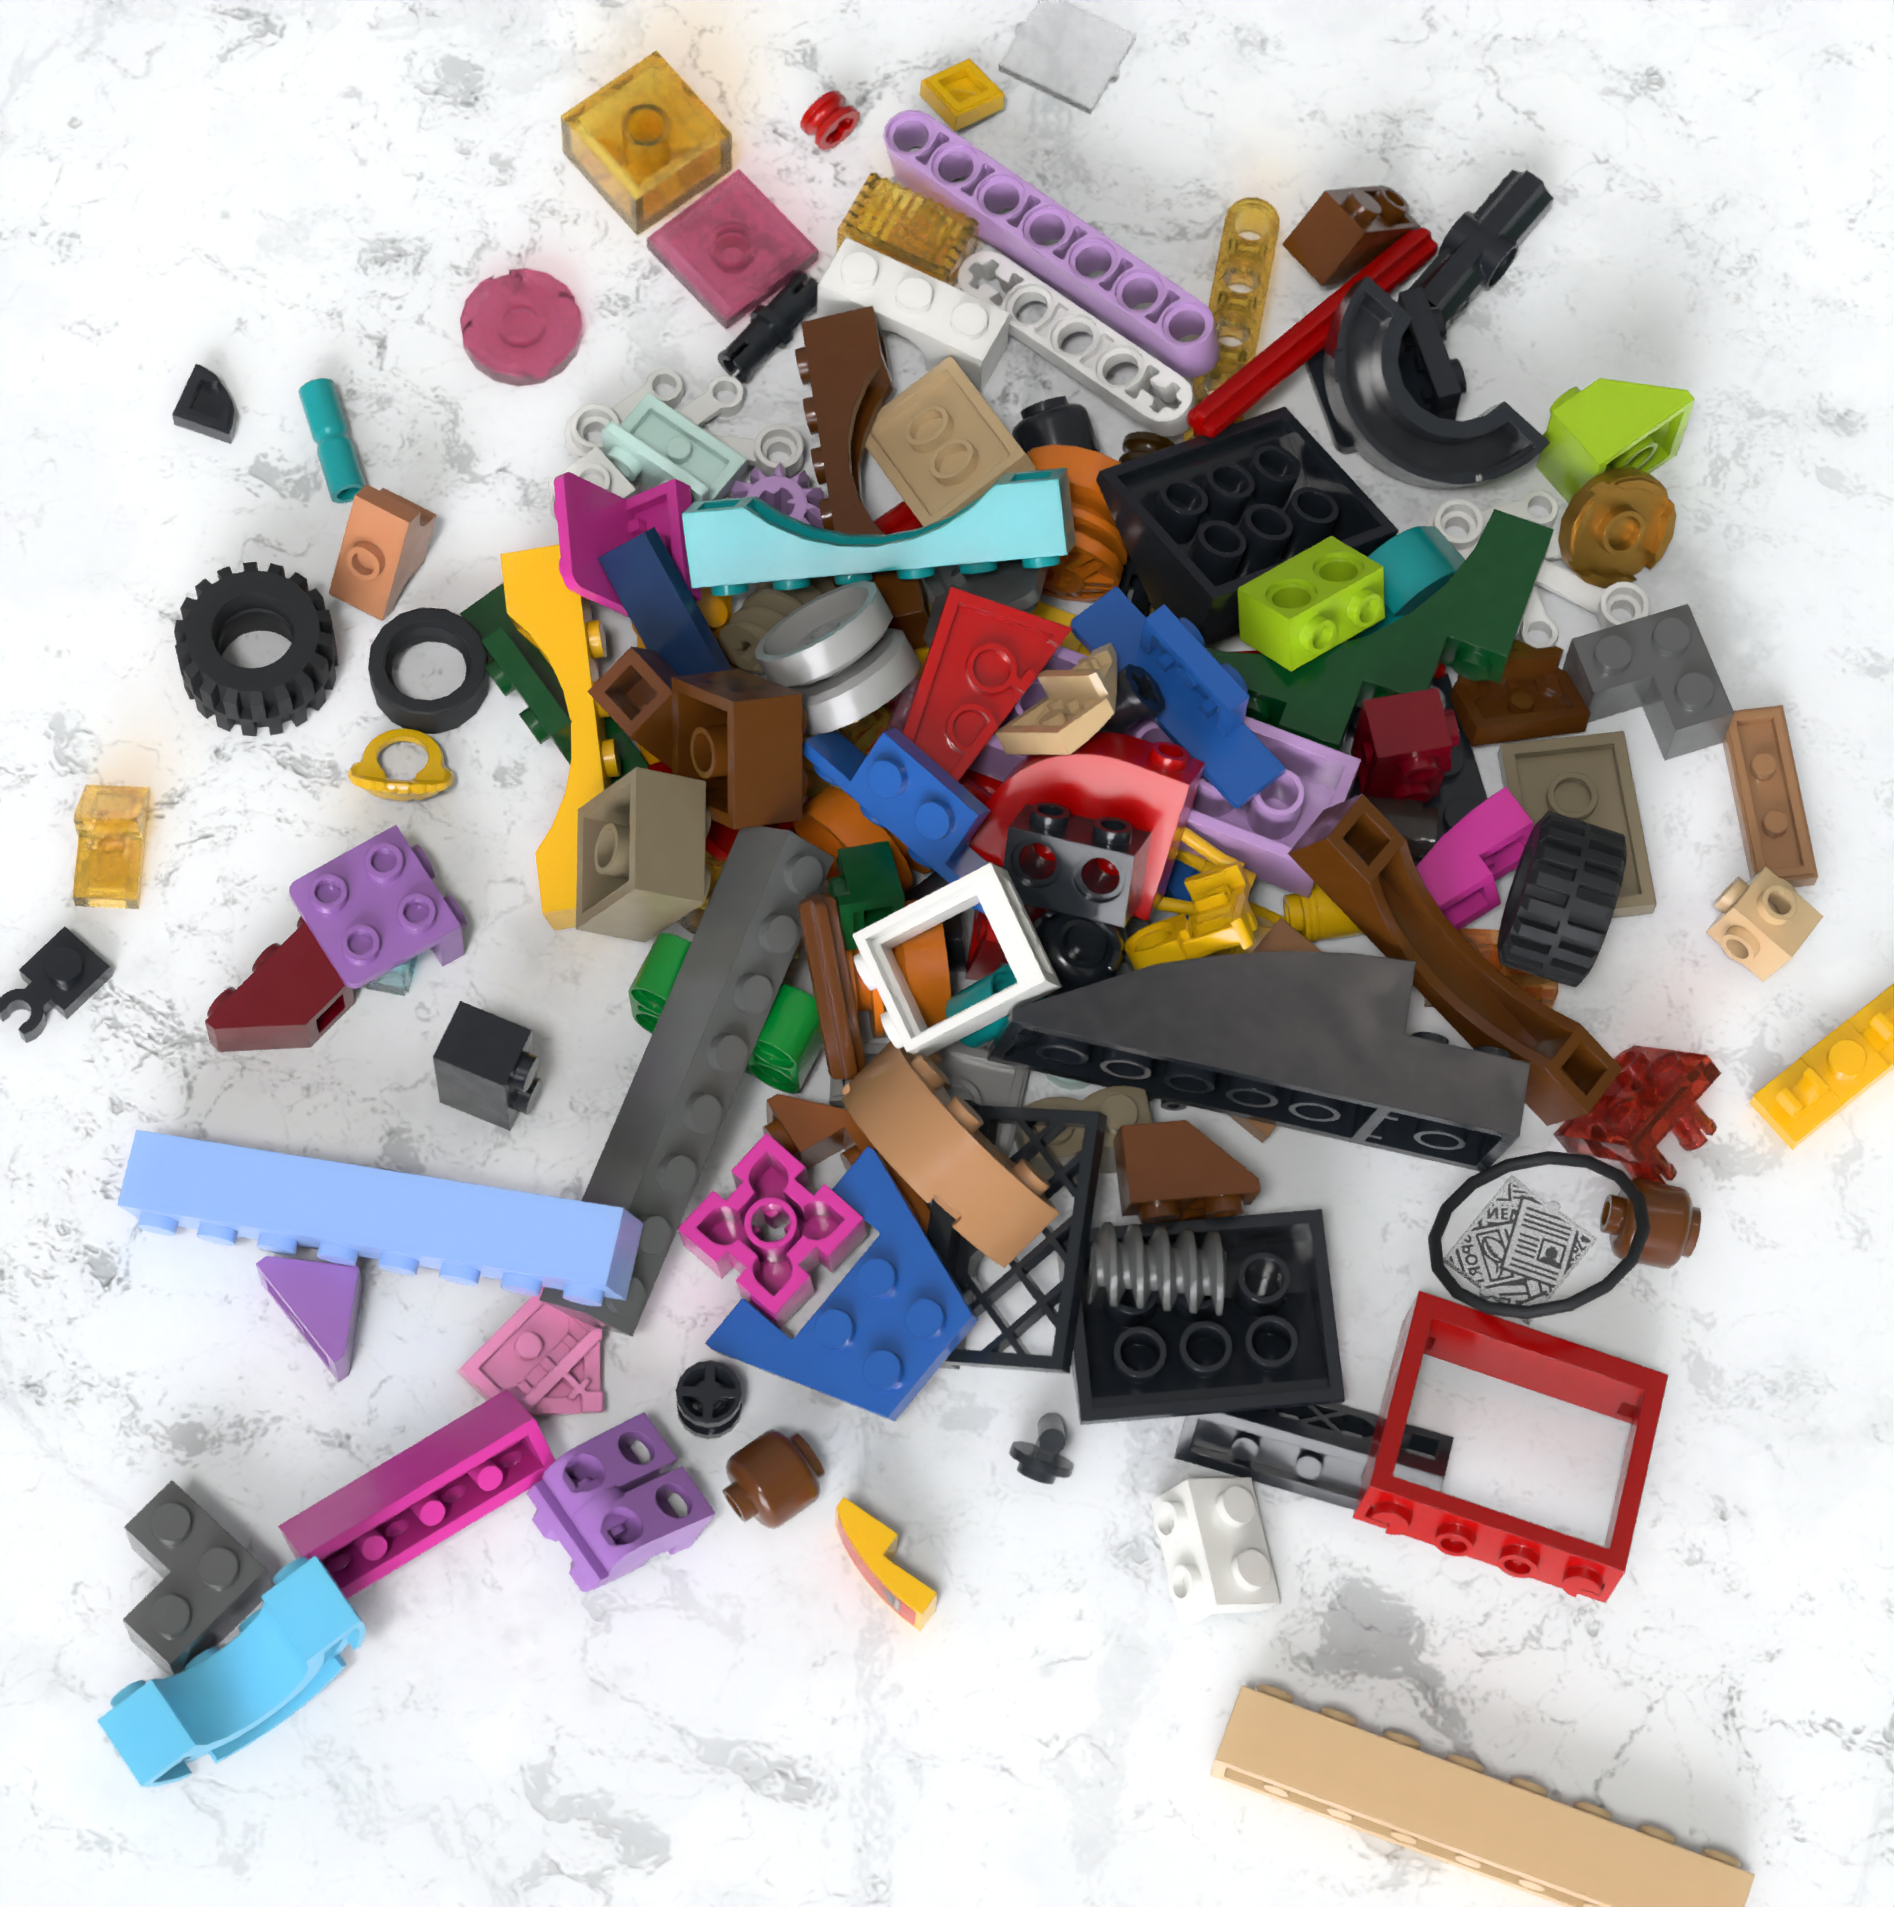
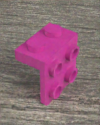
M571 472L555 477L554 514L558 523L561 555L559 570L566 587L570 591L629 617L604 572L598 557L655 527L695 602L702 599L701 588H691L682 513L692 504L690 485L674 478L624 499Z

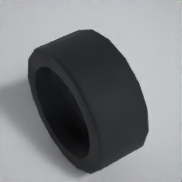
M421 607L396 616L381 628L370 647L368 671L377 706L392 723L405 729L438 734L460 727L478 712L488 693L489 674L484 668L488 664V655L479 632L466 618L446 609ZM426 641L445 643L456 648L463 655L466 664V675L462 685L450 695L434 700L414 699L401 693L395 686L392 677L393 662L396 657L408 647Z

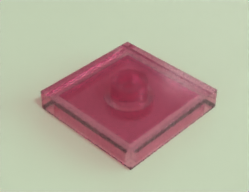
M740 169L736 170L647 238V249L725 330L729 329L784 287L797 271L803 272L818 261V249Z

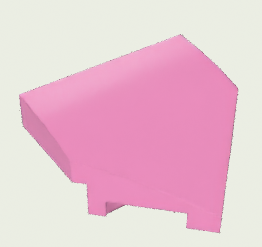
M541 1287L539 1296H532L457 1371L486 1401L508 1389L532 1416L599 1414L603 1412V1391H601L600 1341L602 1340V1328L585 1324L540 1301L539 1299L544 1287Z

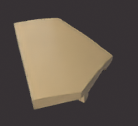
M1111 643L1094 649L1088 658L1080 659L1078 661L1079 664L1072 669H1048L1038 674L1037 677L1048 697L1043 698L995 732L1007 755H1070L1105 725L1115 713L1117 696V653Z

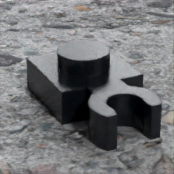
M64 926L19 969L22 980L28 986L25 989L8 991L0 997V1020L4 1022L13 1012L20 1009L31 1012L30 1018L18 1029L21 1038L26 1043L31 1042L44 1031L47 1021L46 1015L53 1008L68 1019L113 976L111 968Z

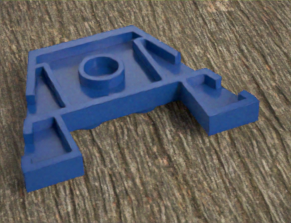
M868 1146L832 1191L879 1232L876 1240L793 1339L754 1305L742 1298L705 1344L721 1355L744 1362L772 1375L785 1378L895 1422L979 1319L940 1253L934 1248L917 1219L918 1216L906 1196L902 1194L888 1171L890 1169L883 1157Z

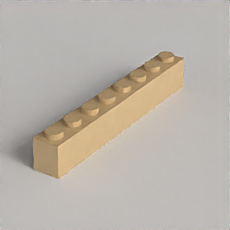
M1264 1684L1256 1685L1255 1690L1243 1685L1241 1686L1210 1773L1213 1777L1564 1907H1745L1755 1874L1740 1869L1741 1862L1726 1853L1712 1849H1704L1701 1854L1675 1845L1677 1839L1661 1829L1645 1825L1638 1826L1637 1831L1611 1822L1612 1814L1596 1805L1585 1802H1575L1573 1807L1547 1798L1549 1792L1536 1783L1512 1778L1508 1784L1484 1775L1485 1768L1471 1759L1458 1755H1447L1446 1759L1443 1760L1420 1751V1743L1406 1735L1384 1731L1382 1736H1378L1357 1728L1358 1722L1356 1719L1346 1713L1331 1708H1320L1318 1713L1294 1705V1698L1289 1693Z

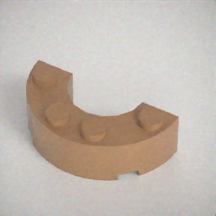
M890 1041L841 1090L845 1095L842 1098L844 1106L873 1146L927 1204L932 1199L935 1200L947 1213L956 1219L951 1225L957 1232L982 1253L1005 1268L1060 1214L1044 1194L1050 1187L1049 1182L1026 1159L1022 1158L1017 1164L1011 1161L978 1130L984 1122L976 1111L959 1096L956 1095L953 1099L949 1097L946 1092L953 1085L937 1067L943 1060L938 1051L927 1057L922 1053L914 1055L906 1052L904 1047L897 1049Z

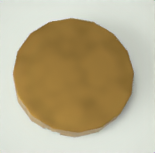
M1634 467L1609 469L1590 479L1572 497L1561 518L1558 543L1562 560L1584 582L1603 589L1617 582L1631 583L1637 580L1633 575L1640 572L1645 566L1650 570L1662 558L1673 538L1676 512L1674 503L1668 498V490L1651 474Z

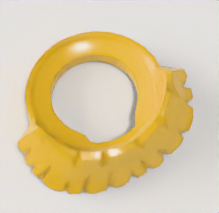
M394 729L378 735L365 748L361 762L352 764L348 771V778H350L354 785L361 787L378 798L395 801H410L411 799L418 801L432 797L447 789L455 780L452 770L444 765L443 752L438 744L428 735L413 729ZM395 742H412L421 746L426 751L428 762L412 780L388 779L377 762L380 752L386 746Z

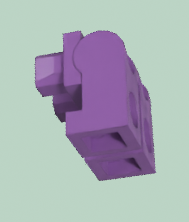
M645 1412L563 1454L547 1468L542 1476L543 1480L533 1484L527 1493L537 1508L532 1521L544 1538L555 1542L560 1541L572 1559L569 1574L583 1592L595 1590L644 1566L648 1559L668 1551L670 1555H673L691 1547L716 1514L683 1466L669 1472L677 1458ZM636 1440L642 1442L647 1447L650 1454V1462L648 1464L642 1465L631 1449ZM673 1492L684 1500L687 1506V1516L680 1518L669 1503L668 1499Z

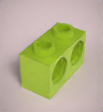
M1330 536L1238 587L1240 640L1289 671L1297 669L1385 619L1384 567L1335 537Z

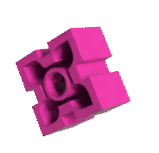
M766 1133L731 1170L736 1190L726 1200L713 1190L678 1227V1231L683 1245L721 1279L732 1268L741 1275L736 1279V1283L741 1297L749 1301L781 1329L814 1293L809 1274L815 1267L821 1263L833 1273L867 1236L864 1218L826 1184L813 1196L806 1189L810 1184L805 1166ZM782 1223L787 1225L784 1228L785 1236L781 1240L764 1242L760 1229L762 1226L767 1224L771 1228L776 1229Z

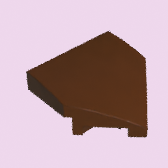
M1516 639L1500 684L1487 679L1474 681L1458 674L1450 699L1471 746L1585 732L1591 713L1567 671L1559 668L1564 649L1555 645L1552 647L1535 648Z

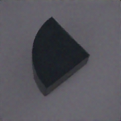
M195 364L172 414L174 425L231 444L236 427L232 400L219 378L213 372L201 365Z

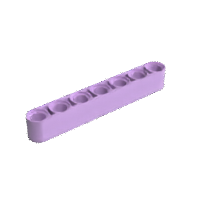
M906 110L897 113L888 121L884 128L883 138L894 175L901 184L1179 375L1195 378L1207 374L1215 367L1219 360L1220 347L1212 312L1202 301L929 114L920 110ZM923 146L919 150L907 152L910 148ZM960 177H968L966 180L962 182L950 183L954 179ZM1005 208H1014L1005 214H995ZM1051 239L1060 240L1050 246H1041L1042 243ZM1095 271H1106V273L1099 277H1086ZM1144 302L1153 303V305L1146 309H1132L1136 305ZM1187 335L1200 336L1199 338L1191 342L1179 341L1182 337Z

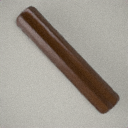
M816 893L808 895L805 899L799 901L797 906L828 1072L833 1079L850 1080L866 1066L836 900L831 894Z

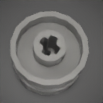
M860 581L846 584L821 594L798 607L774 625L761 638L754 651L758 663L770 681L802 693V703L807 713V728L805 732L807 735L813 736L832 732L852 724L879 709L898 695L915 678L921 666L919 657L903 630L888 628L893 615L874 582Z

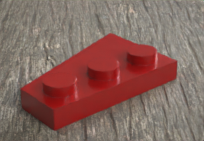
M950 587L902 733L958 782L1073 628Z

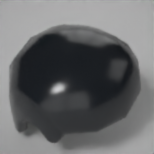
M1046 910L1033 922V927L1062 986L1043 998L1046 999L1113 978L1119 972L1124 959L1122 952L1125 946L1121 930L1118 926L1052 910Z

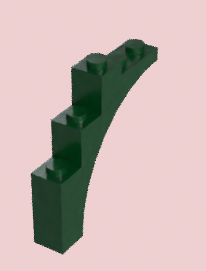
M1494 509L1475 549L1450 580L1414 611L1370 635L1341 643L1293 671H1289L1264 654L1223 652L1205 648L1221 665L1228 663L1244 679L1248 688V694L1250 695L1245 716L1340 751L1356 707L1361 708L1363 700L1431 689L1440 663L1452 667L1457 674L1474 681L1487 679L1500 684L1544 563L1554 529Z

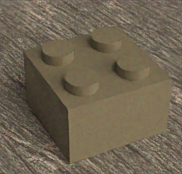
M635 767L578 809L576 930L645 943L705 903L711 882L710 870L705 865V838L711 825V814L706 807V781Z

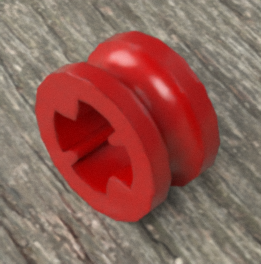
M832 90L818 98L807 109L800 121V128L807 135L815 134L814 143L822 151L830 150L843 142L853 132L860 120V112L853 105L845 106L846 98L838 90Z

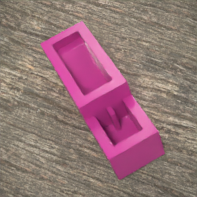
M1506 786L1472 809L1440 838L1416 866L1426 889L1457 931L1501 904L1495 881L1517 868L1525 845L1534 828L1533 821Z

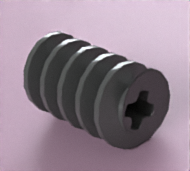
M1103 1222L1095 1240H1093L1087 1286L1088 1305L1092 1304L1099 1287L1106 1288L1111 1307H1118L1125 1290L1132 1289L1137 1309H1144L1152 1291H1157L1164 1311H1171L1180 1293L1185 1294L1189 1311L1193 1314H1197L1204 1297L1211 1296L1216 1315L1220 1316L1224 1305L1227 1261L1226 1251H1224L1218 1231H1209L1201 1248L1198 1249L1194 1233L1191 1229H1182L1175 1245L1171 1246L1166 1228L1157 1226L1148 1244H1145L1139 1225L1130 1224L1122 1241L1118 1242L1113 1223Z

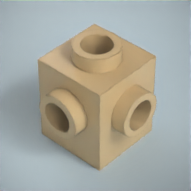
M1765 866L1747 883L1738 876L1722 892L1713 904L1721 913L1706 933L1722 946L1724 952L1730 958L1742 963L1764 982L1794 956L1823 918V915L1798 895L1795 888L1789 882L1779 878Z

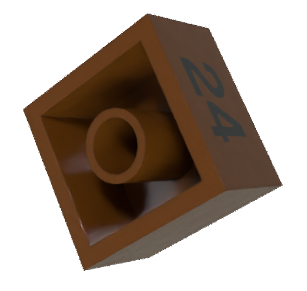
M741 669L672 677V774L706 781V807L711 814V819L732 829L802 820V799L807 792V776L802 766V736L807 728V713L802 703V693Z

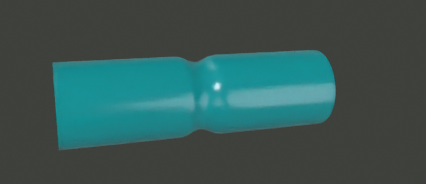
M328 378L311 380L302 385L298 393L312 438L318 445L317 455L331 500L335 503L352 502L355 494L365 486V481L353 443L347 436L348 426L333 380Z

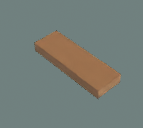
M1783 705L1735 710L1723 740V747L1750 880L1766 866L1779 878L1789 882L1794 888L1815 885L1818 873Z

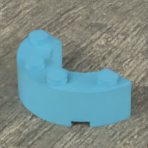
M316 1555L310 1560L307 1557L298 1558L287 1564L274 1576L273 1582L276 1585L261 1596L264 1602L262 1608L251 1614L240 1624L238 1628L240 1634L225 1647L219 1649L216 1646L203 1651L186 1665L185 1671L164 1679H151L147 1683L144 1680L136 1681L123 1688L111 1699L110 1704L113 1709L97 1721L141 1787L167 1785L189 1777L192 1772L187 1763L208 1753L217 1764L244 1749L306 1705L347 1666L340 1653L348 1643L353 1650L361 1647L366 1635V1626Z

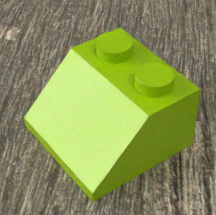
M1599 378L1582 391L1578 387H1573L1564 392L1550 407L1549 423L1547 430L1543 434L1550 444L1540 452L1536 467L1568 504L1572 497L1590 479L1609 469L1634 467L1650 474L1677 455L1695 398L1688 390L1603 378Z

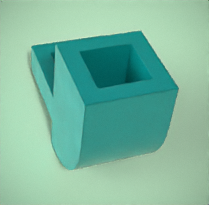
M1436 526L1410 528L1396 535L1368 556V558L1384 567L1385 619L1349 638L1348 641L1370 635L1414 611L1442 588L1465 561L1463 556Z

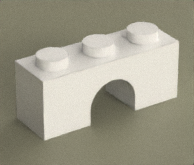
M847 237L844 239L818 284L817 318L873 305L881 330L897 333L914 343L926 358V371L929 372L951 355L980 394L1007 349L1009 312Z

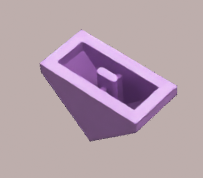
M266 1256L257 1262L256 1266L261 1285L335 1379L340 1382L349 1376L363 1292L359 1267Z

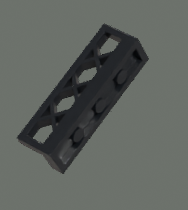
M1334 1403L1185 1416L1174 1458L1238 1477H1251L1252 1481L1354 1510L1378 1415ZM1281 1412H1282V1413H1285V1414H1289V1415H1292V1416H1296V1417H1298L1300 1420H1293V1419H1290V1418H1286V1417L1280 1416L1278 1413H1281ZM1406 1424L1393 1476L1441 1491L1454 1437ZM1341 1431L1355 1433L1361 1435L1363 1438L1349 1436L1343 1434ZM1405 1449H1411L1435 1457L1434 1460L1408 1453Z

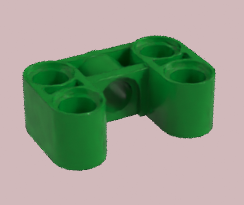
M669 933L658 934L628 991L634 1020L651 1034H653L691 942ZM781 984L746 1066L745 1073L756 1077L776 1090L790 1094L799 1093L823 1047L814 997L793 986Z

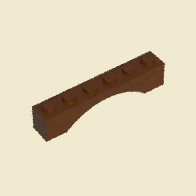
M872 305L801 322L805 347L795 349L801 381L803 385L811 384L813 395L803 399L807 425L811 435L819 433L821 447L811 449L812 463L818 484H827L829 495L828 498L819 500L824 529L846 534L885 535L874 524L864 508L861 486V468L866 441L878 412L893 391L886 342ZM896 570L872 572L873 579L868 582L876 584L893 615L888 628L903 630L913 649L927 646L923 637L931 609L923 578L898 579ZM831 576L835 587L843 586L835 584L834 576Z
M1364 794L1324 809L1289 851V856L1387 958L1416 961L1413 986L1473 1049L1479 1046L1498 1047L1508 1051L1511 1054V1059L1530 1063L1525 1103L1547 1126L1589 1114L1623 1068L1580 1023L1553 1010L1522 990L1495 969L1463 938L1445 917L1426 889L1413 862L1407 840Z

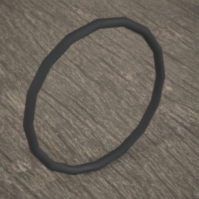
M1552 1151L1509 1158L1468 1178L1441 1205L1428 1236L1431 1269L1453 1298L1487 1315L1532 1319L1569 1312L1610 1292L1637 1265L1650 1233V1224L1645 1196L1624 1171L1590 1155ZM1547 1164L1587 1168L1615 1181L1633 1202L1637 1230L1627 1256L1602 1281L1569 1298L1529 1306L1490 1302L1462 1288L1444 1266L1441 1238L1452 1212L1475 1189L1510 1171Z

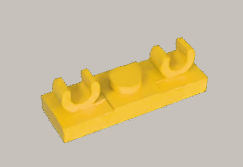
M1894 984L1850 1019L1842 1023L1752 1096L1749 1104L1792 1150L1894 1069Z

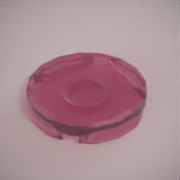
M527 268L509 270V275H502L494 279L493 275L480 282L465 300L460 318L464 351L475 368L495 382L514 386L544 383L562 373L577 356L583 336L579 307L575 303V297L567 285L548 273Z

